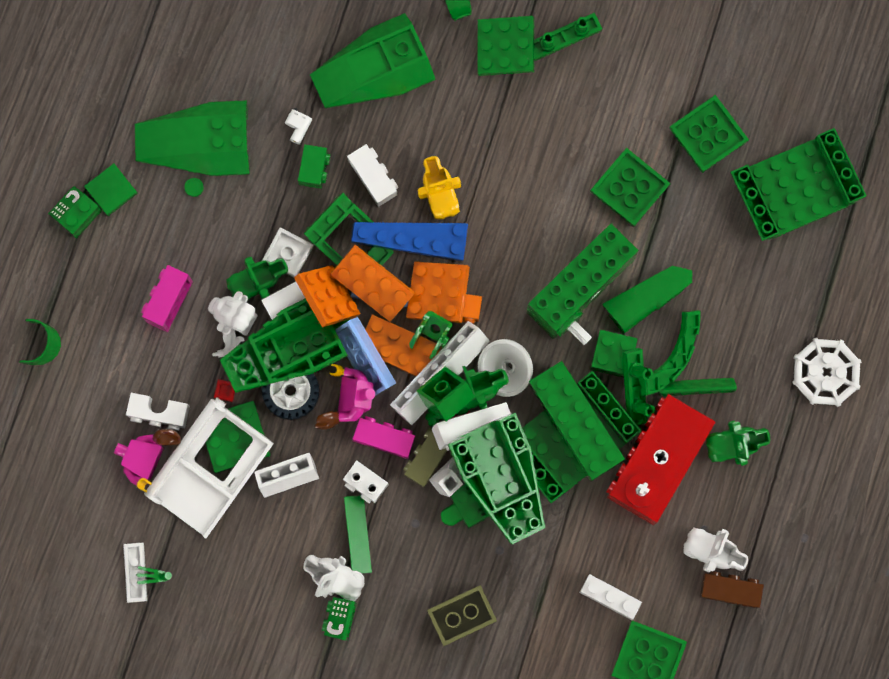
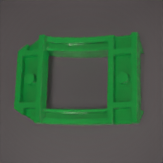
M344 193L334 198V201L304 232V235L336 265L343 258L324 241L348 215L357 222L374 223ZM372 246L366 253L380 265H383L394 252L392 249Z

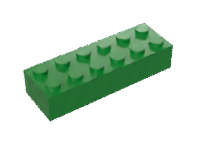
M562 361L529 381V386L591 482L625 460Z

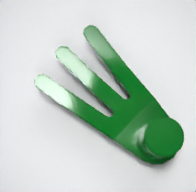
M142 566L137 567L140 570L154 573H137V577L154 578L153 580L137 581V584L165 582L172 577L170 572Z

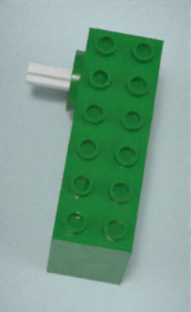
M610 224L528 303L527 314L552 339L558 335L561 337L569 330L583 345L587 344L592 337L577 323L583 315L582 311L634 262L639 250L614 225Z

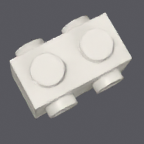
M358 461L354 463L343 479L346 482L344 485L352 492L355 490L362 494L360 497L369 504L371 501L376 503L389 485L388 482ZM355 476H360L359 480H354ZM371 487H376L374 492L369 491Z

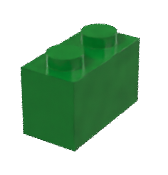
M304 144L298 178L299 185L322 189V184H326L327 172H325V167L329 165L331 154H328L327 148Z

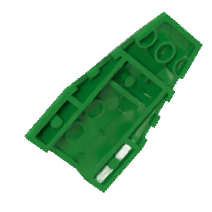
M247 100L208 102L136 123V161L187 170L193 173H202L209 176L250 174L247 147Z
M306 298L281 310L272 321H267L262 329L255 334H251L246 342L242 345L239 344L220 359L235 393L312 374L348 356L333 325L322 327Z

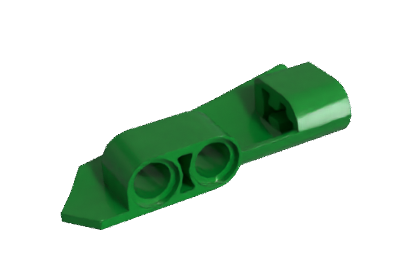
M671 266L603 303L602 306L610 313L609 317L616 326L625 334L692 283V270Z

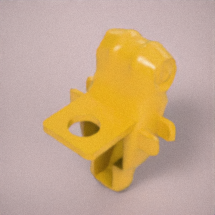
M437 156L428 157L423 161L425 168L423 175L424 187L417 190L420 199L428 198L434 219L444 220L450 216L454 217L460 212L454 190L461 187L460 178H451L447 169L441 166L440 159Z

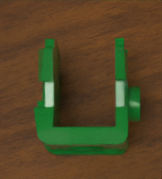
M428 311L423 316L422 322L417 327L409 343L410 348L413 349L423 333L437 341L429 359H432L440 347L444 348L449 340L447 334L452 327V323L438 314ZM431 325H438L440 327V331H435Z

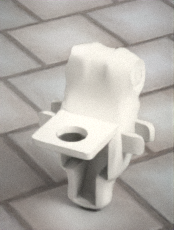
M237 291L234 297L225 296L221 299L215 297L209 304V312L219 322L217 330L225 335H228L231 329H235L246 336L257 318L255 308L246 303L248 297L243 295L242 292Z
M693 528L687 535L688 538L684 543V554L704 562L703 570L708 573L714 571L715 568H732L743 571L748 564V556L741 553L737 546L727 539L729 532L725 529L718 531L716 535H712L703 529Z
M309 555L304 561L303 569L312 576L313 581L318 585L315 593L316 597L323 596L326 598L328 594L332 596L335 593L346 600L356 601L361 595V589L365 584L364 576L360 572L353 571L350 567L345 566L346 559L342 556L339 559Z

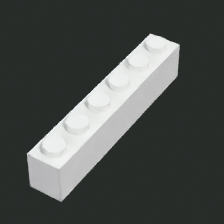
M468 321L390 406L404 420L413 425L428 409L416 391L445 366L459 376L463 371L462 366L467 367L490 340L477 326Z

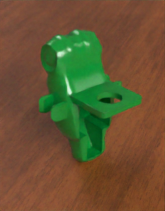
M248 257L245 259L246 268L226 279L227 288L230 290L232 297H234L237 291H240L248 297V300L260 294L263 300L269 296L268 289L272 288L282 275L288 273V266L282 258H277L272 262L264 260L254 263L252 257Z
M462 366L466 377L465 381L475 398L456 414H466L471 408L478 406L480 409L487 408L486 402L494 398L499 389L509 382L505 370L498 369L493 372L481 371L475 373L474 369L467 371L466 367Z
M730 421L728 423L729 430L709 434L705 445L707 446V455L711 462H723L735 458L736 464L743 466L748 464L747 459H749V455L757 452L759 447L767 446L770 443V433L766 428L757 430L751 427H741L740 422Z

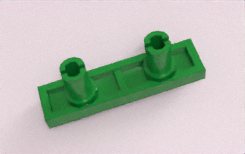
M595 12L588 16L580 17L577 21L552 32H547L535 39L534 62L601 32L602 27Z
M635 348L622 352L626 412L637 425L647 423V417L655 413V407L646 403V396L642 395L641 378L644 380L651 379L653 371L650 368L644 367L643 349Z

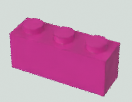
M365 416V419H359L353 442L409 459L415 441V435H412L413 431L402 428L400 431L394 429V425L386 422L383 425L375 423L376 419Z

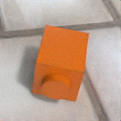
M466 294L463 323L468 321L472 324L479 322L482 296Z

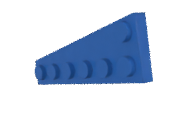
M355 222L352 229L351 243L463 261L468 224Z

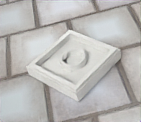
M279 228L262 261L272 262L277 258L284 259L288 266L287 275L294 278L300 273L314 245Z

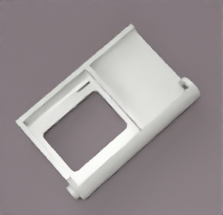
M219 398L211 399L181 440V443L176 447L154 478L152 485H149L147 492H144L146 497L157 504L163 505L202 534L204 538L208 537L274 444L263 434L225 407L226 403ZM223 418H227L253 438L252 443L225 481L219 480L195 462L196 455Z

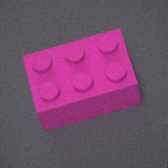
M169 265L160 272V281L157 286L152 288L150 293L151 299L149 303H145L141 311L142 317L147 323L166 332L169 331L193 283L188 274Z

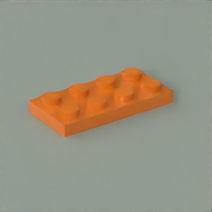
M357 245L351 248L330 274L389 322L392 321L415 293Z
M372 314L365 330L383 361L413 376H417L432 360L429 357L437 343L420 336L413 349H411L409 343L415 333Z

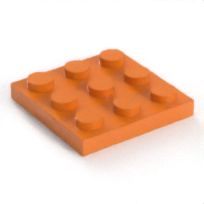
M414 262L410 289L415 293L408 301L406 318L422 320L428 311H432L450 322L462 323L470 267L458 264Z
M333 265L299 273L294 277L322 327L356 318L361 314L348 289L330 275L335 269Z

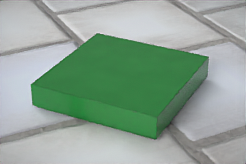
M112 164L84 186L107 216L138 194L115 164Z

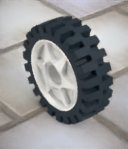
M312 373L264 385L262 387V396L265 405L274 415L288 420L300 419L308 415L317 404L319 384ZM293 386L296 388L295 394L287 395L286 389Z

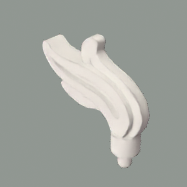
M231 329L228 335L223 334L225 348L212 353V356L224 357L237 347L240 342H244V338L242 336L236 337L235 329Z

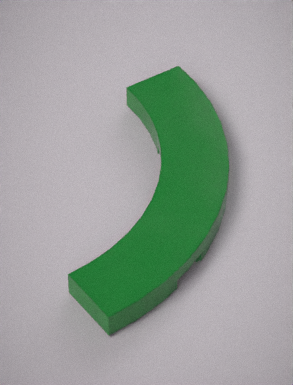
M701 310L682 312L681 329L675 348L663 365L653 371L651 379L644 380L641 378L642 395L647 396L663 390L670 382H674L685 369L695 349L694 342L696 335L699 334Z

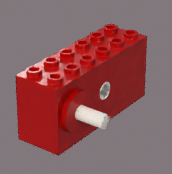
M669 394L666 398L662 397L655 407V410H657L656 415L652 413L645 424L648 427L647 430H642L635 441L638 443L637 447H632L625 458L629 461L626 465L624 463L621 465L616 474L619 478L617 481L613 480L606 491L609 493L608 499L653 526L660 519L715 424L714 420ZM658 456L662 457L660 463L657 461Z

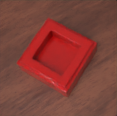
M218 379L214 399L219 398L220 400L233 403L235 391L231 383Z

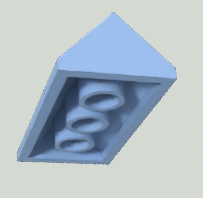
M358 317L347 321L335 330L353 368L362 371L368 379L367 382L374 384L375 396L396 384Z

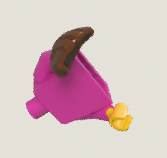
M337 364L331 365L336 367L337 371L330 373V375H344L341 381L338 412L332 411L319 415L315 424L317 429H331L340 422L357 421L364 412L371 409L372 399L375 397L374 384L367 382L368 379L362 371L352 368L343 369L342 366Z
M158 429L154 435L139 436L136 440L131 439L128 447L118 443L114 454L123 457L121 465L124 466L123 472L129 481L140 490L147 492L145 485H152L150 482L164 450L160 445H178L181 443V438L172 429Z

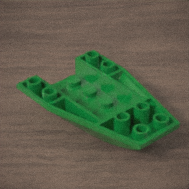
M405 13L371 27L310 74L325 108L403 95L436 80L426 52Z
M516 412L484 424L447 444L462 480L511 545L545 528L532 451Z

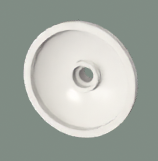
M500 339L488 344L480 354L478 372H493L503 369L508 375V384L499 389L496 395L510 397L521 393L527 388L529 381L532 379L533 365L530 355L522 345L513 340ZM508 363L512 364V369L509 368Z

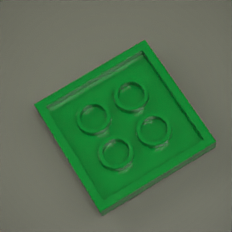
M533 16L478 19L479 76L534 72Z
M716 95L669 127L702 173L749 141Z
M626 148L590 192L631 226L635 227L671 183Z
M254 401L228 409L264 435ZM223 418L206 441L215 474L234 468L253 441L249 434L227 418ZM270 451L267 452L264 458L271 456Z
M631 620L611 676L618 679H674L687 641Z

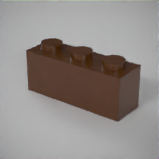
M710 571L709 574L703 575L700 598L760 608L764 584H759V580L748 578L747 581L740 580V576L728 574V578L722 577L720 572Z

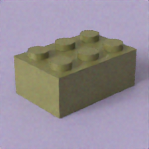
M481 585L427 610L443 646L497 622Z

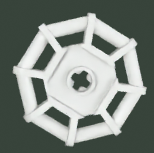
M814 338L809 345L793 357L795 359L793 385L799 388L812 405L827 404L836 405L837 407L841 406L843 401L861 387L859 385L861 359H858L844 344L843 340ZM821 347L836 349L834 353H823ZM816 349L817 356H815L811 361L805 359V357H807L813 350ZM839 351L849 359L850 363L845 364L838 356ZM802 363L807 365L808 369L807 377L802 378ZM824 367L831 370V377L828 375L824 377L822 375ZM852 367V381L846 379L847 368ZM808 381L816 389L814 394L803 382ZM842 384L849 386L840 395H837L836 390ZM820 391L831 392L832 397L818 396Z

